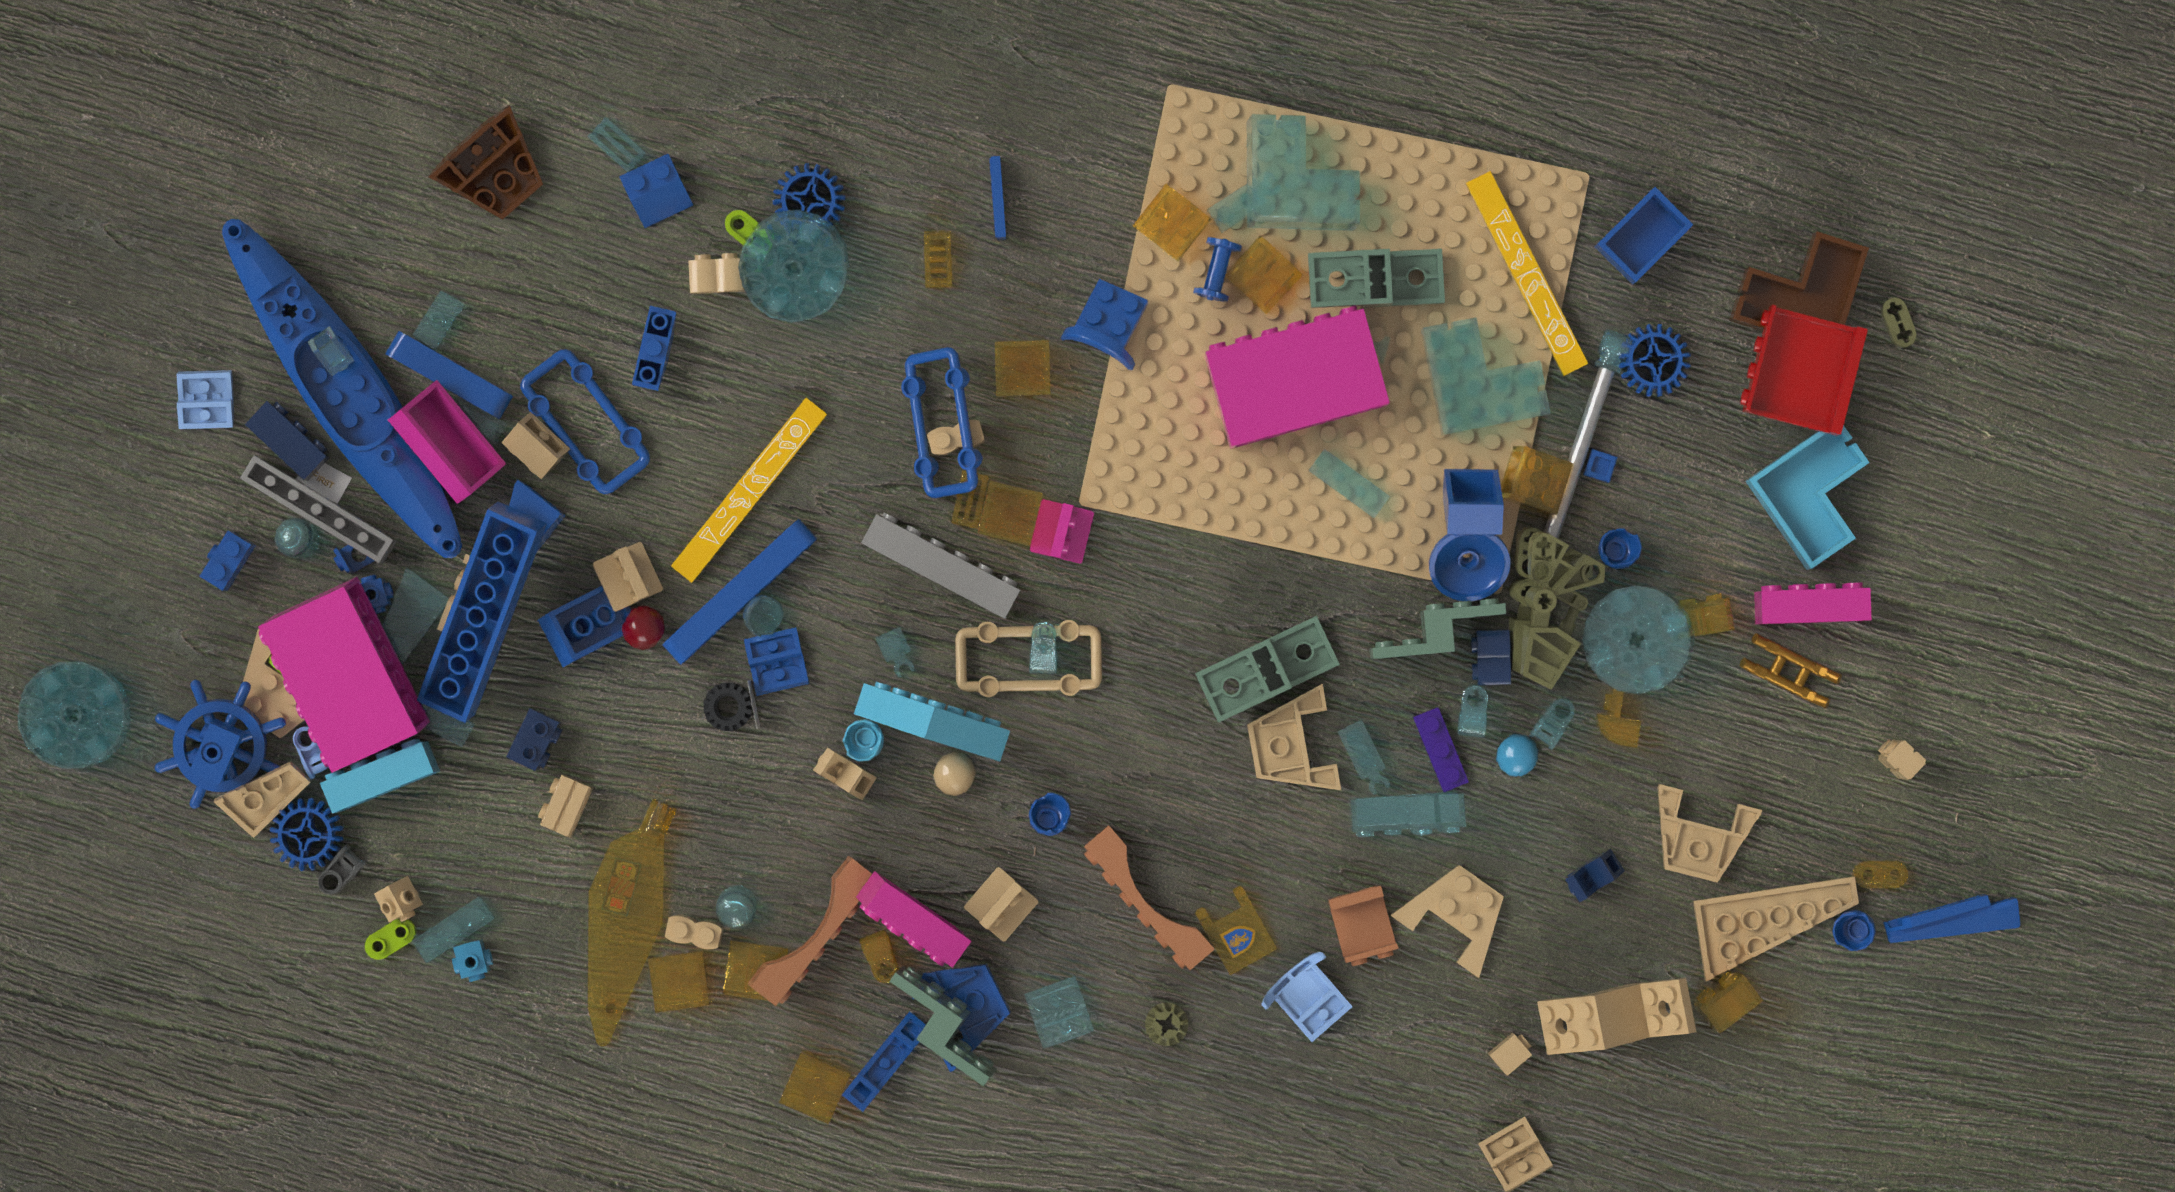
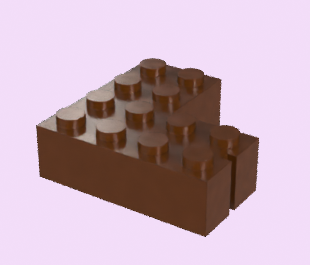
M1817 231L1812 234L1798 282L1748 267L1744 271L1738 293L1743 294V296L1740 295L1736 298L1729 321L1763 331L1764 326L1760 325L1764 309L1768 310L1769 306L1777 305V308L1845 325L1869 247Z

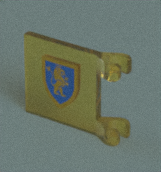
M1242 886L1233 889V893L1241 907L1221 919L1212 922L1204 907L1195 911L1197 918L1229 975L1236 973L1277 949Z

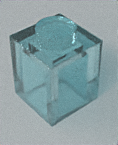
M330 326L308 341L314 355L332 376L345 370L354 361L348 348Z

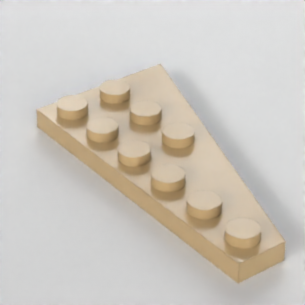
M1855 877L1694 900L1693 905L1705 981L1707 982L1746 960L1756 957L1791 939V937L1859 904Z

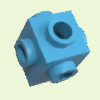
M483 939L453 947L456 958H452V964L455 973H460L461 979L468 977L469 982L485 978V972L491 971L489 965H493V958L490 949L485 950ZM470 957L475 959V966L470 964Z

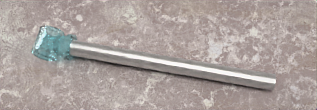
M1607 328L1598 349V354H1600L1599 361L1596 360L1594 364L1599 369L1544 532L1559 539L1614 373L1620 374L1621 368H1619V364L1626 359L1621 354H1628L1630 348L1627 345H1631L1632 342L1628 335Z

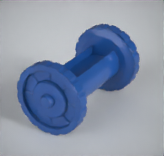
M1207 237L1206 243L1213 246L1214 250L1204 288H1194L1193 294L1205 297L1210 301L1228 302L1229 296L1221 293L1231 252H1241L1242 246L1227 239Z

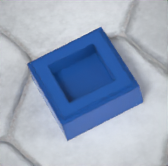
M1591 449L1583 475L1610 483L1618 457Z

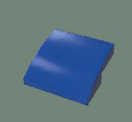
M796 627L744 639L757 696L810 684Z

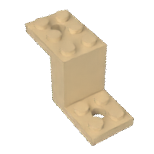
M1686 978L1632 983L1584 996L1546 999L1537 1002L1547 1055L1605 1050L1649 1037L1696 1032ZM1666 1003L1670 1006V1014L1666 1010ZM1563 1021L1567 1024V1031L1563 1027Z

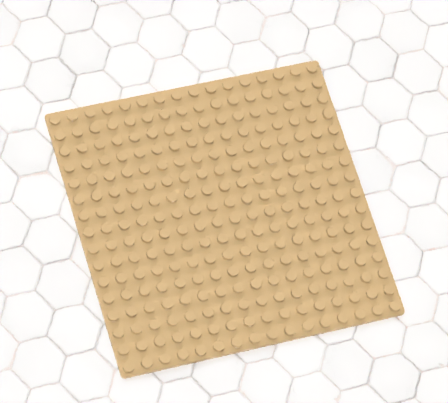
M1174 84L1169 85L1165 96L1124 290L1148 300V305L1125 348L1133 358L1135 366L1133 370H1128L1112 356L1109 358L1079 503L1084 507L1432 581L1429 572V558L1438 541L1447 535L1443 505L1444 469L1498 470L1504 503L1502 535L1497 536L1505 543L1510 555L1552 353L1466 183L1491 171L1560 309H1562L1589 175L1582 171ZM1207 237L1227 239L1242 246L1241 252H1231L1221 293L1229 296L1228 302L1210 301L1205 297L1193 294L1194 288H1204L1214 250L1213 246L1206 243ZM1390 249V251L1442 249L1445 303L1364 308L1390 402L1386 407L1230 449L1204 356L1205 352L1209 351L1210 345L1225 342L1226 346L1235 344L1236 338L1251 334L1252 339L1261 337L1262 331L1278 327V331L1287 330V326L1290 323L1304 320L1305 324L1314 322L1313 319L1316 316L1330 313L1331 317L1338 316L1341 309L1351 307L1311 308L1308 253ZM1413 270L1409 273L1408 278L1413 285H1420L1423 283L1424 275L1419 270ZM1333 272L1329 276V282L1335 287L1343 285L1345 281L1343 274L1340 272ZM1363 305L1356 306L1357 310L1363 309ZM1470 553L1463 555L1465 558L1471 556ZM1503 585L1493 594L1501 593Z

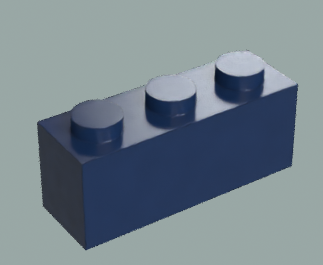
M266 401L245 425L303 480L309 481L330 458L325 453L328 450L327 447L317 438L312 441L306 435L308 430L298 420L293 423L288 419L286 415L289 412L276 401L275 404Z

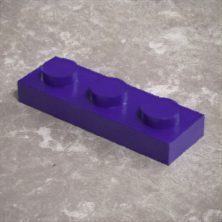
M1436 707L1414 716L1413 720L1442 791L1446 792L1468 783L1469 781L1439 708Z

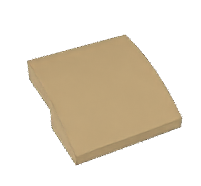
M1525 1117L1478 1143L1505 1192L1514 1190L1553 1167L1552 1162Z

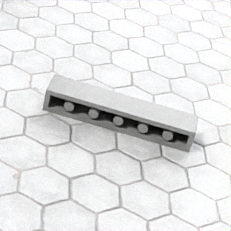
M254 455L240 479L378 563L384 564L397 542L394 538L259 456Z
M883 513L882 517L877 514L875 515L861 542L863 545L1006 619L1020 592L1016 588L1017 582L1006 576H1003L1002 580L992 575L994 570L979 563L978 567H975L968 563L970 557L958 551H955L954 555L945 551L946 545L934 538H931L930 542L920 538L922 532L909 525L906 530L896 525L898 519L886 513Z

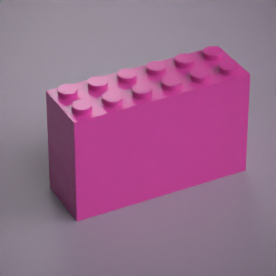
M1356 306L1341 309L1338 316L1331 317L1330 313L1314 317V322L1305 324L1304 320L1288 324L1287 330L1278 331V327L1262 331L1261 337L1252 339L1250 334L1236 338L1235 344L1226 346L1225 342H1220L1209 346V351H1206L1204 356L1230 449L1386 407L1390 403L1364 308L1357 310Z
M358 577L286 609L258 626L260 640L265 646H268L272 654L271 661L274 667L280 670L285 679L283 680L284 687L290 695H293L297 703L296 711L302 719H305L309 727V737L313 743H317L321 751L320 758L325 767H329L331 773L418 734L430 723L422 704L416 701L418 696Z

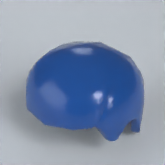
M1625 528L1608 531L1602 536L1598 546V552L1602 561L1614 569L1629 568L1639 559L1642 551L1639 536L1629 533Z
M1047 793L1045 796L1036 799L1031 805L1028 814L1030 825L1037 833L1053 836L1059 834L1067 827L1071 817L1069 803L1063 796L1055 793Z
M1859 910L1844 912L1835 920L1832 932L1837 945H1841L1849 951L1866 949L1874 941L1876 927L1873 919L1868 914Z

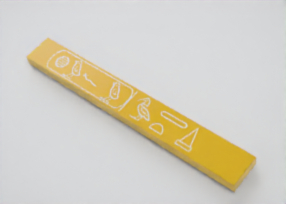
M1491 171L1467 182L1466 186L1562 375L1565 376L1587 365L1588 362Z
M808 398L803 400L673 562L672 568L691 583L695 581L825 419L827 414Z

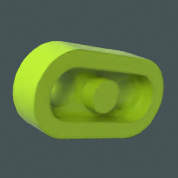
M735 210L727 215L725 219L727 232L755 255H764L771 250L773 246L772 235L750 215L742 210ZM742 220L744 222L743 228L736 229L734 227L735 221ZM758 237H763L765 240L764 245L761 247L755 245V239Z
M398 918L371 934L365 942V951L368 956L381 960L412 942L416 936L414 923L409 919L401 922ZM398 927L405 928L406 934L404 937L397 935ZM376 941H380L383 944L381 951L374 949Z

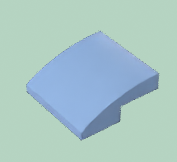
M232 370L177 372L179 429L233 428Z

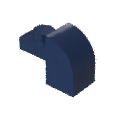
M1610 848L1572 871L1565 880L1570 892L1576 896L1580 903L1601 887L1617 879L1625 870Z

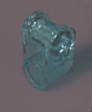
M1040 622L1032 629L1029 673L1056 674V629L1048 622Z
M1470 685L1463 691L1457 735L1485 738L1488 695L1478 685ZM1474 690H1477L1478 694L1482 696V700H1477L1476 705H1472V701L1468 699V695H1473Z
M1565 698L1554 699L1544 714L1538 719L1529 736L1532 738L1534 736L1548 745V749L1553 750L1575 714L1573 704ZM1566 703L1568 705L1569 713L1566 717L1559 718L1555 715L1554 709L1557 704ZM1542 729L1552 734V736L1550 737L1542 732Z

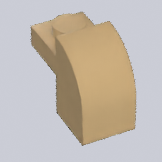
M828 747L824 754L820 756L817 765L813 769L822 777L861 800L864 799L877 778Z

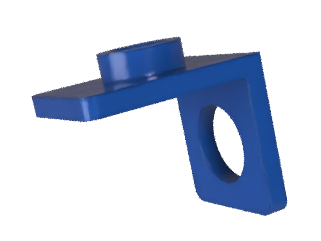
M350 545L342 549H333L337 555L333 558L341 572L345 570L348 574L357 572L375 560L367 556L362 562L354 561L351 555L354 548Z

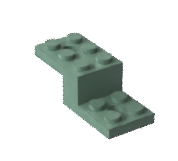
M1373 249L1308 253L1311 308L1362 305L1363 308L1445 303L1442 249L1406 251ZM1411 271H1421L1424 275L1423 283L1413 285L1408 278ZM1333 272L1342 273L1345 279L1343 285L1339 287L1331 285L1329 282L1330 274Z
M1498 598L1480 600L1479 606H1472L1471 601L1453 603V608L1446 609L1444 608V603L1426 605V610L1420 611L1422 644H1420V638L1402 640V645L1393 646V641L1376 642V648L1369 649L1370 659L1455 652L1452 619L1506 614L1505 603L1499 604Z
M1315 616L1195 673L1219 723L1340 664L1318 617ZM1300 644H1307L1311 648V656L1306 660H1302L1296 655V648ZM1230 678L1237 680L1239 683V690L1232 695L1226 693L1223 689L1224 682Z
M903 966L895 972L890 982L934 1012L916 1040L984 1086L997 1071L993 1067L994 1063L984 1055L979 1057L970 1051L972 1048L966 1042L960 1039L957 1041L953 1039L971 1013L966 1009L967 1005L956 997L951 999L945 995V989L935 982L928 983L922 979L923 974L914 967L909 966L907 968Z

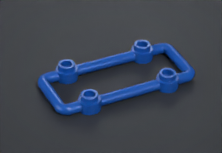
M951 347L910 355L905 362L906 378L902 382L901 389L904 396L910 398L919 455V458L914 463V471L918 477L922 478L925 493L931 498L971 492L977 487V468L982 463L983 457L977 449L973 448L964 391V388L970 381V375L960 366L959 355ZM948 358L950 369L946 372L945 382L949 388L954 390L963 447L958 454V463L962 469L966 470L968 481L934 487L933 476L938 472L939 465L933 457L929 456L920 399L926 390V384L922 378L917 376L915 365Z
M567 349L557 351L521 380L520 389L529 401V412L534 416L541 417L549 429L570 448L568 453L578 465V476L584 481H590L599 493L610 494L649 464L650 454L642 443L641 432L627 424L593 379L592 367L585 362H580L572 351ZM563 360H566L572 368V379L586 386L621 432V443L627 448H633L639 456L636 462L607 484L599 476L598 464L584 457L549 411V400L542 395H537L531 387L534 382Z

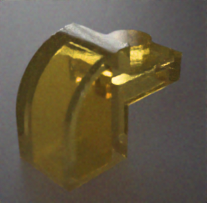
M1611 689L1610 694H1605L1603 710H1607V715L1596 714L1597 729L1603 738L1613 744L1637 748L1641 721L1620 718L1624 691Z

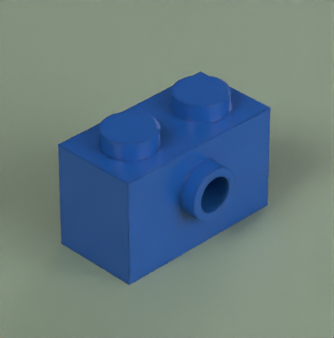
M228 530L220 544H215L209 551L207 558L210 560L199 577L222 591H228L256 545L234 531Z

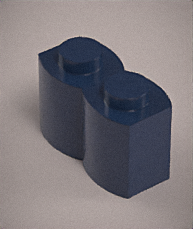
M1509 630L1476 631V637H1471V653H1476L1477 664H1472V680H1477V686L1510 685Z

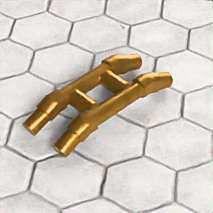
M1758 633L1753 635L1751 642L1776 655V658L1770 670L1747 658H1743L1740 661L1741 668L1825 709L1828 707L1830 699L1804 687L1805 682L1811 672L1835 684H1839L1842 674L1805 658ZM1786 660L1801 667L1794 682L1779 675Z

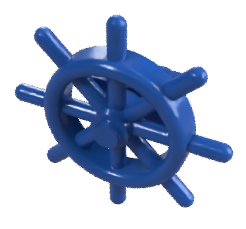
M193 680L190 687L198 705L187 712L180 721L162 713L155 716V721L158 724L175 731L173 737L174 757L158 762L155 765V771L163 773L178 767L182 774L196 785L190 800V807L193 809L199 808L207 790L213 792L231 791L248 783L260 769L270 772L280 767L265 759L267 753L266 734L283 728L286 725V721L284 718L279 717L262 724L258 717L249 708L244 706L251 689L249 682L241 683L235 699L232 701L227 699L208 700L201 682ZM213 712L228 713L225 722L216 719ZM200 716H203L205 721L202 731L191 727L193 722ZM237 719H240L248 729L243 731L234 727ZM189 737L201 742L200 747L187 752L186 738ZM253 739L254 753L252 754L239 748L240 743ZM234 758L249 764L247 769L239 775L233 763Z

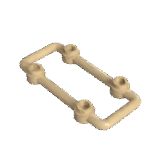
M1065 620L1059 626L997 627L994 623L987 621L981 623L978 627L962 628L956 634V683L959 689L964 692H980L984 697H993L998 692L1061 691L1065 695L1072 696L1079 690L1095 689L1102 681L1101 633L1098 628L1092 625H1078L1072 620ZM1060 636L1062 640L1067 642L1075 640L1078 636L1091 637V679H1078L1073 674H1067L1060 680L998 681L993 676H984L979 681H967V638H979L984 643H991L996 638Z

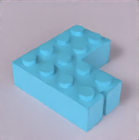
M1844 425L1839 436L1819 431L1815 432L1745 481L1806 570L1814 568L1856 539L1825 494L1870 463L1856 443L1849 446L1845 445L1844 442L1851 440L1852 436Z
M877 681L875 686L863 684L854 712L855 715L934 742L1001 761L1010 730L1001 728L1000 721L986 717L983 722L982 715L967 711L965 716L963 715L965 710L948 705L946 710V704L929 699L927 704L928 698L914 693H911L910 696V692L896 687L891 692L892 686Z

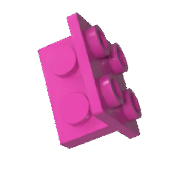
M1043 499L1030 551L1081 564L1094 512L1074 507V505Z

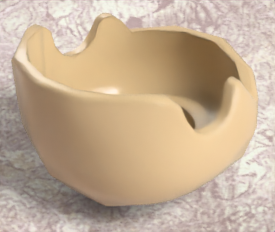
M952 752L940 758L935 766L933 777L937 788L944 794L957 796L965 793L971 787L976 770L972 760L964 753Z

